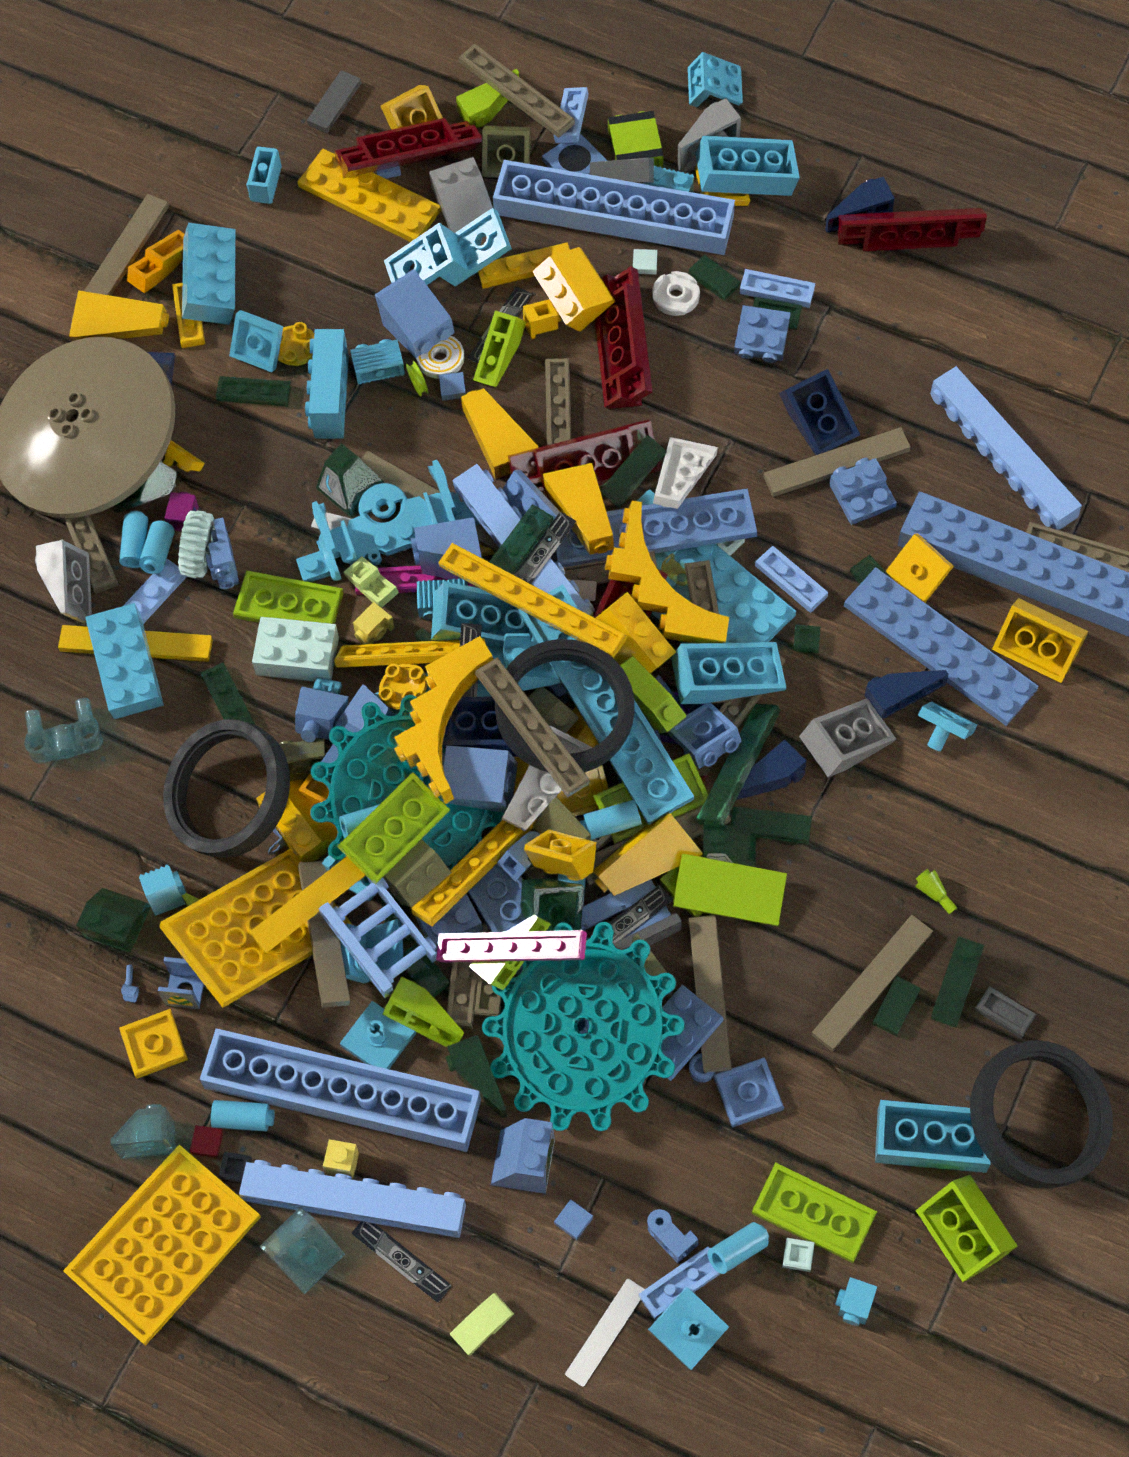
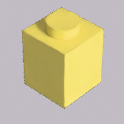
M329 1139L323 1163L326 1175L346 1174L354 1179L359 1157L357 1145Z

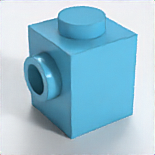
M850 1277L846 1291L840 1289L835 1304L840 1307L838 1315L843 1317L844 1322L859 1326L860 1323L865 1325L877 1286Z

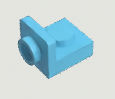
M529 633L505 634L503 658L506 668L515 657L530 647L531 636Z

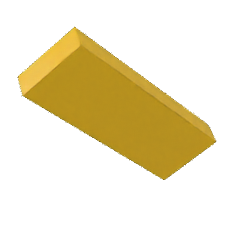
M183 283L172 284L181 347L204 345L205 337L202 321L182 319Z

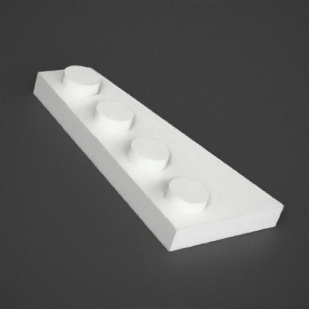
M670 437L653 504L678 509L716 457L718 447Z
M550 726L569 753L582 752L593 748ZM529 765L502 820L523 831L529 828L549 803L561 792V788L549 772Z

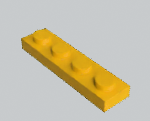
M568 242L494 260L477 272L482 289L534 277L535 275L532 271L549 256L570 250Z

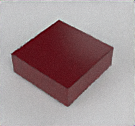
M195 1125L190 1153L192 1155L218 1158L223 1130L221 1128Z

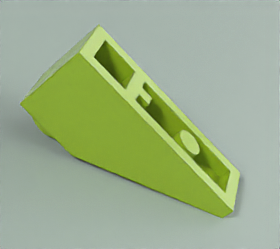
M517 69L512 70L519 77V71ZM487 83L456 97L458 113L464 121H468L470 126L475 125L476 128L490 122L508 101L507 98Z
M499 311L494 312L473 379L474 381L497 387L520 344L526 321Z
M633 656L620 665L631 683L634 700L655 731L658 730L659 733L668 732L687 717L672 695Z
M533 915L506 932L546 931L551 924ZM524 961L472 962L469 967L490 985L504 990Z
M403 977L400 978L382 1015L455 1051L464 1034L463 1030L425 988Z

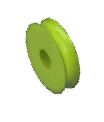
M413 361L411 366L406 363L409 378L418 395L421 397L423 392L428 394L425 379L415 361Z

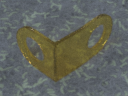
M671 553L663 561L661 571L667 573L668 577L677 585H687V580L680 582L677 579L679 574H685V569L674 560L675 554Z

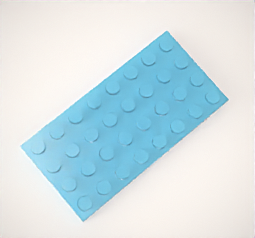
M649 489L637 501L642 502V506L653 504L655 493ZM716 544L655 553L657 569L668 574L666 581L688 601H690L684 568L685 563L710 560L718 611L720 615L729 617L725 643L769 642L796 616V611ZM652 611L650 617L659 624L660 615L665 613ZM679 641V642H681L682 644H695V643H689V642Z

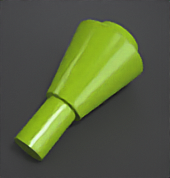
M926 869L916 878L918 884L915 887L936 902H939L948 914L957 909L955 904L946 895L947 892L936 870L930 872Z

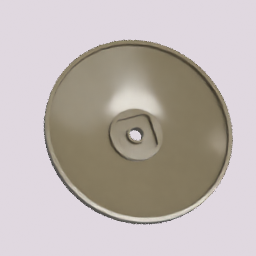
M91 337L72 341L53 349L36 360L14 382L0 406V480L6 489L29 509L43 515L58 518H77L92 515L113 507L133 494L145 483L161 462L174 429V394L169 379L161 366L142 348L125 340L111 337ZM79 413L78 418L70 422V418L74 414Z

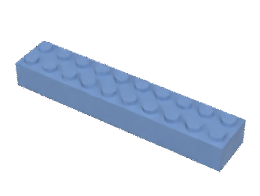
M919 491L900 531L898 546L904 548L911 537L918 533L954 566L953 568L1129 637V572Z

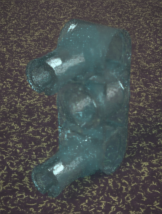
M81 698L75 701L78 716L77 722L58 725L50 729L43 730L39 710L25 712L28 733L26 734L24 746L34 762L45 763L58 759H67L75 755L98 750L101 747L103 737L100 733L99 723L93 717L90 699ZM94 733L91 738H84L87 734ZM43 745L40 750L34 751L36 746Z

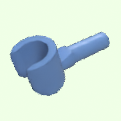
M127 965L126 981L121 988V992L125 1001L136 1002L139 995V987L132 986L133 965Z

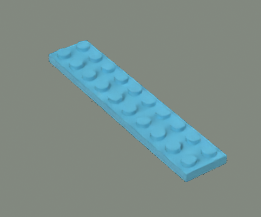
M564 585L548 592V594L577 608ZM518 609L519 614L537 643L556 639L576 640ZM563 660L549 662L597 742L601 743L611 733L618 718V706L612 688L598 672L584 664ZM634 700V720L631 731L620 750L609 761L630 796L635 800L647 824L650 825L667 813H671L694 800V795Z

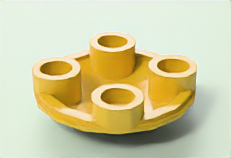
M297 322L294 325L284 327L278 360L293 366L308 363L309 359H313V353H310V339H314L315 333L307 328V325L303 322Z
M414 664L389 665L380 682L379 698L389 708L400 710L403 697L406 695L419 697L426 692L427 682L424 670Z

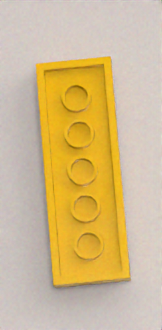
M325 149L320 151L297 181L299 188L409 242L425 233L441 212L440 205L373 172L343 179L342 170L335 159V154Z

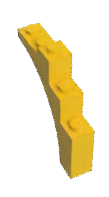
M632 500L629 508H625L622 523H626V531L620 534L619 547L621 548L615 547L612 555H607L605 570H609L608 579L636 583L633 586L632 598L636 600L638 606L642 610L665 613L660 615L658 629L662 630V635L665 639L695 644L725 643L729 617L709 612L691 603L677 593L661 576L651 560L644 541L641 523L642 502Z
M480 636L425 666L428 673L425 680L431 690L410 701L413 709L410 712V716L415 726L394 737L398 746L394 750L400 761L406 760L410 768L417 766L423 778L428 776L431 780V783L428 785L435 798L440 796L445 804L454 800L442 765V744L447 723L462 696L479 680L475 675L476 670L494 660L493 655Z

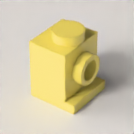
M374 602L353 622L354 635L362 644H372L375 640L378 641L385 635L386 629L390 631L394 629L392 616Z

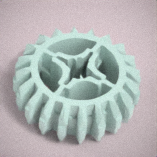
M197 510L190 511L186 516L180 537L178 568L181 575L191 578H203L207 573L208 563L206 554L210 553L208 544L213 543L211 530L215 528L214 517L210 513Z

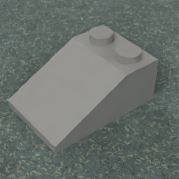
M726 98L719 102H714L707 107L678 144L679 172L686 174L695 169L697 164L695 153L702 136L740 138L741 117Z
M473 157L429 172L431 189L438 205L441 206V212L448 228L454 233L493 208L482 175Z
M63 540L37 545L35 556L37 571L60 613L87 625L85 617L92 615L89 553Z
M868 699L813 719L799 736L828 778L846 771L896 740Z

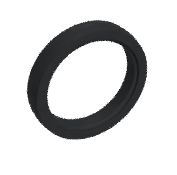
M556 639L538 643L521 652L506 668L517 684L526 673L541 664L562 660L584 664L598 672L608 682L615 694L618 718L611 733L606 739L591 749L570 753L584 772L593 770L609 761L620 750L631 731L634 720V694L631 683L622 667L609 654L596 646L570 639ZM495 701L496 720L505 743L521 760L532 767L548 772Z
M239 720L215 721L194 732L175 754L169 766L164 784L163 802L165 815L175 836L183 844L200 854L220 858L236 857L259 846L277 826L288 801L290 772L285 753L279 743L266 731L254 724ZM234 738L248 739L258 748L266 766L267 784L262 804L254 818L238 833L223 839H207L196 830L188 814L187 789L192 772L204 754L215 745Z
M1042 1040L1026 1041L1009 1046L997 1053L984 1065L973 1085L970 1099V1116L974 1134L987 1158L1008 1178L1025 1186L1040 1189L1067 1186L1079 1181L1093 1171L1104 1158L1111 1142L1113 1130V1114L1109 1096L1094 1069L1081 1056L1067 1047ZM1033 1060L1052 1065L1065 1073L1083 1096L1089 1116V1134L1082 1153L1068 1167L1046 1169L1032 1165L1014 1153L1000 1134L994 1116V1093L1001 1075L1013 1063Z

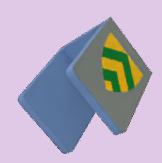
M164 957L163 962L170 974L168 988L159 987L158 993L165 1006L200 1009L204 983L185 959ZM183 983H189L192 985L193 991L178 989V987Z

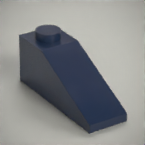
M884 176L877 179H869L862 183L832 210L826 218V232L830 233L839 229L838 215L893 212L895 198Z
M946 670L891 673L881 678L877 676L868 682L865 698L870 701L880 717L885 719L945 686L949 673Z
M784 740L727 788V799L731 802L785 788L792 782L797 783L806 773V760Z

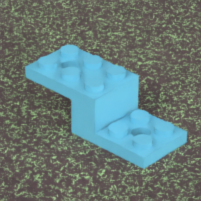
M491 208L456 233L438 223L385 259L384 263L391 283L407 274L410 266L415 264L414 270L426 285L441 277L450 284L457 286L512 248L498 211ZM487 236L486 242L480 246L482 238Z

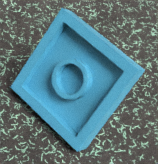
M242 310L238 311L235 316L229 356L269 372L275 371L283 326Z
M932 701L922 706L918 714L919 717L936 725L927 745L937 751L942 750L950 732L965 740L974 733L977 724Z
M372 1001L340 1042V1045L368 1065L390 1069L415 1036L416 1031L382 1015L385 1009Z
M685 1287L648 1330L688 1369L692 1370L729 1326L688 1287Z

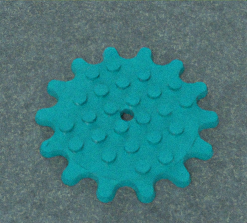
M406 695L403 697L400 711L395 716L385 715L376 703L368 702L361 708L364 726L360 731L350 732L342 726H336L329 732L330 741L338 749V758L332 763L317 762L311 768V776L314 780L322 782L328 787L329 795L325 801L317 803L311 808L310 815L318 823L331 822L336 826L338 831L337 837L328 847V854L332 859L341 860L346 857L337 847L345 839L340 827V816L381 804L412 772L429 788L428 784L431 783L429 777L423 778L417 766L410 768L406 760L401 762L394 748L398 747L394 737L415 726L410 716V712L413 711L410 701L417 698L416 696ZM442 748V753H445L446 749ZM447 803L445 805L450 811L422 840L439 855L448 869L451 870L460 859L464 858L482 840L481 834L485 828L496 827L502 821L504 813ZM367 876L360 879L365 886L370 885Z
M600 922L595 926L593 935L586 941L584 960L524 961L521 974L518 977L512 978L504 990L492 985L493 991L504 1000L505 1008L500 1015L488 1017L482 1024V1030L485 1035L500 1038L504 1044L503 1053L500 1057L493 1060L490 1065L491 1074L496 1078H504L509 1075L516 1076L520 1081V1090L514 1099L517 1110L527 1112L538 1102L547 1103L551 1108L550 1122H553V1128L557 1131L566 1130L570 1125L573 1115L577 1112L588 1114L595 1130L605 1131L611 1125V1109L613 1105L618 1102H624L635 1112L645 1111L649 1105L648 1096L643 1089L645 1079L651 1075L669 1078L675 1072L673 1060L663 1054L661 1045L666 1037L679 1035L685 1028L682 1017L667 1014L662 1008V1000L668 993L674 990L676 980L670 973L651 976L646 972L644 964L651 950L648 942L636 940L625 950L616 948L613 943V926L607 922ZM560 923L555 927L554 931H573V928L567 923ZM581 1019L589 1020L588 1033L581 1034L578 1031L577 1025Z

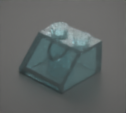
M160 1104L147 1105L146 1109H138L111 1138V1146L121 1159L171 1154L175 1150V1122L166 1107H162Z
M301 1207L260 1246L271 1261L304 1294L345 1255L314 1217Z

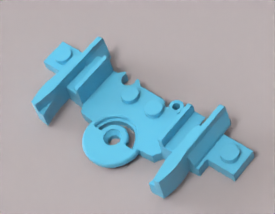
M438 460L432 461L433 466H428V469L440 493L428 495L427 492H424L425 500L420 496L407 499L405 493L399 487L388 483L377 484L367 489L359 501L360 516L349 520L347 527L343 520L341 521V526L330 530L325 504L319 505L317 501L313 502L314 518L321 533L319 540L316 541L319 551L298 558L296 561L302 579L305 582H314L331 576L334 581H338L342 578L335 558L341 557L343 562L349 563L351 566L362 556L366 560L369 559L370 563L376 566L382 561L380 554L389 556L412 548L411 538H415V527L474 517L475 525L480 524V522L466 504L461 502L459 495L455 492H450L444 470ZM396 503H401L399 514L389 522H376L368 515L369 512H372L378 518H388L394 514ZM383 505L389 507L385 512L380 511V507Z

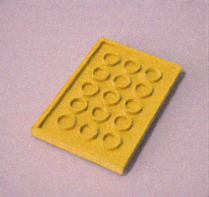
M291 849L160 923V929L222 1008L313 955L307 922L266 954L249 933L302 891L298 865L301 861ZM344 916V917H345V920H343L344 924H351V925H353V924L348 920V918H347L346 916Z
M178 1145L63 1272L146 1346L261 1216L182 1146Z

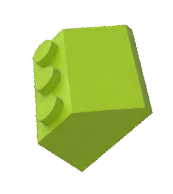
M971 1175L953 1180L916 1210L962 1282L969 1280L995 1264L1018 1247Z

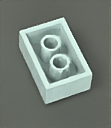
M260 617L252 659L255 674L257 676L315 681L316 677L332 680L334 659L339 640L336 624Z

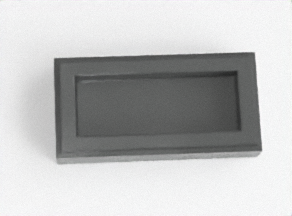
M990 986L975 1008L976 1012L1021 1039L1037 1015Z

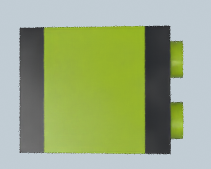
M654 110L608 117V134L612 138L616 160L654 158V166L663 169V151Z

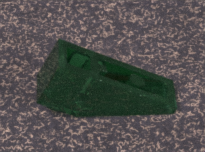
M960 936L958 937L930 1019L955 1028L957 1027L985 945Z
M478 1035L447 1046L449 1055L445 1059L450 1072L456 1071L458 1079L469 1089L480 1091L481 1099L500 1117H508L506 1107Z

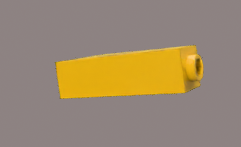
M78 290L69 337L72 341L91 337L125 339L160 335L163 333V328L168 326L169 313H166L167 311L163 304Z
M484 388L478 391H470L461 397L463 411L495 479L511 474L508 455L539 448Z
M592 463L543 474L547 495L560 512L576 520L572 530L589 555L602 554L613 550V533Z
M667 813L654 823L643 827L593 870V873L597 876L594 882L604 893L608 890L615 896L679 867L682 854L700 857L703 853L672 814Z

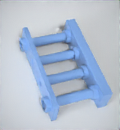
M368 878L370 885L343 905L332 908L327 902L319 908L321 917L382 996L386 998L393 993V986L391 984L394 982L393 979L425 955H427L432 963L436 961L435 951L437 947L430 937L424 938L386 890L389 886L384 878L376 885ZM378 893L387 905L357 927L348 929L343 922L345 920L344 916ZM394 913L403 926L373 948L364 949L359 943L362 940L361 936ZM410 934L419 947L386 970L384 968L381 971L375 964L378 961L377 957Z

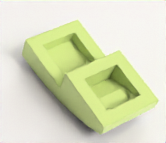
M362 556L344 571V575L371 602L376 603L381 608L399 593L397 587L380 575L378 568Z
M493 1293L470 1313L450 1335L468 1355H472L514 1313L496 1293Z

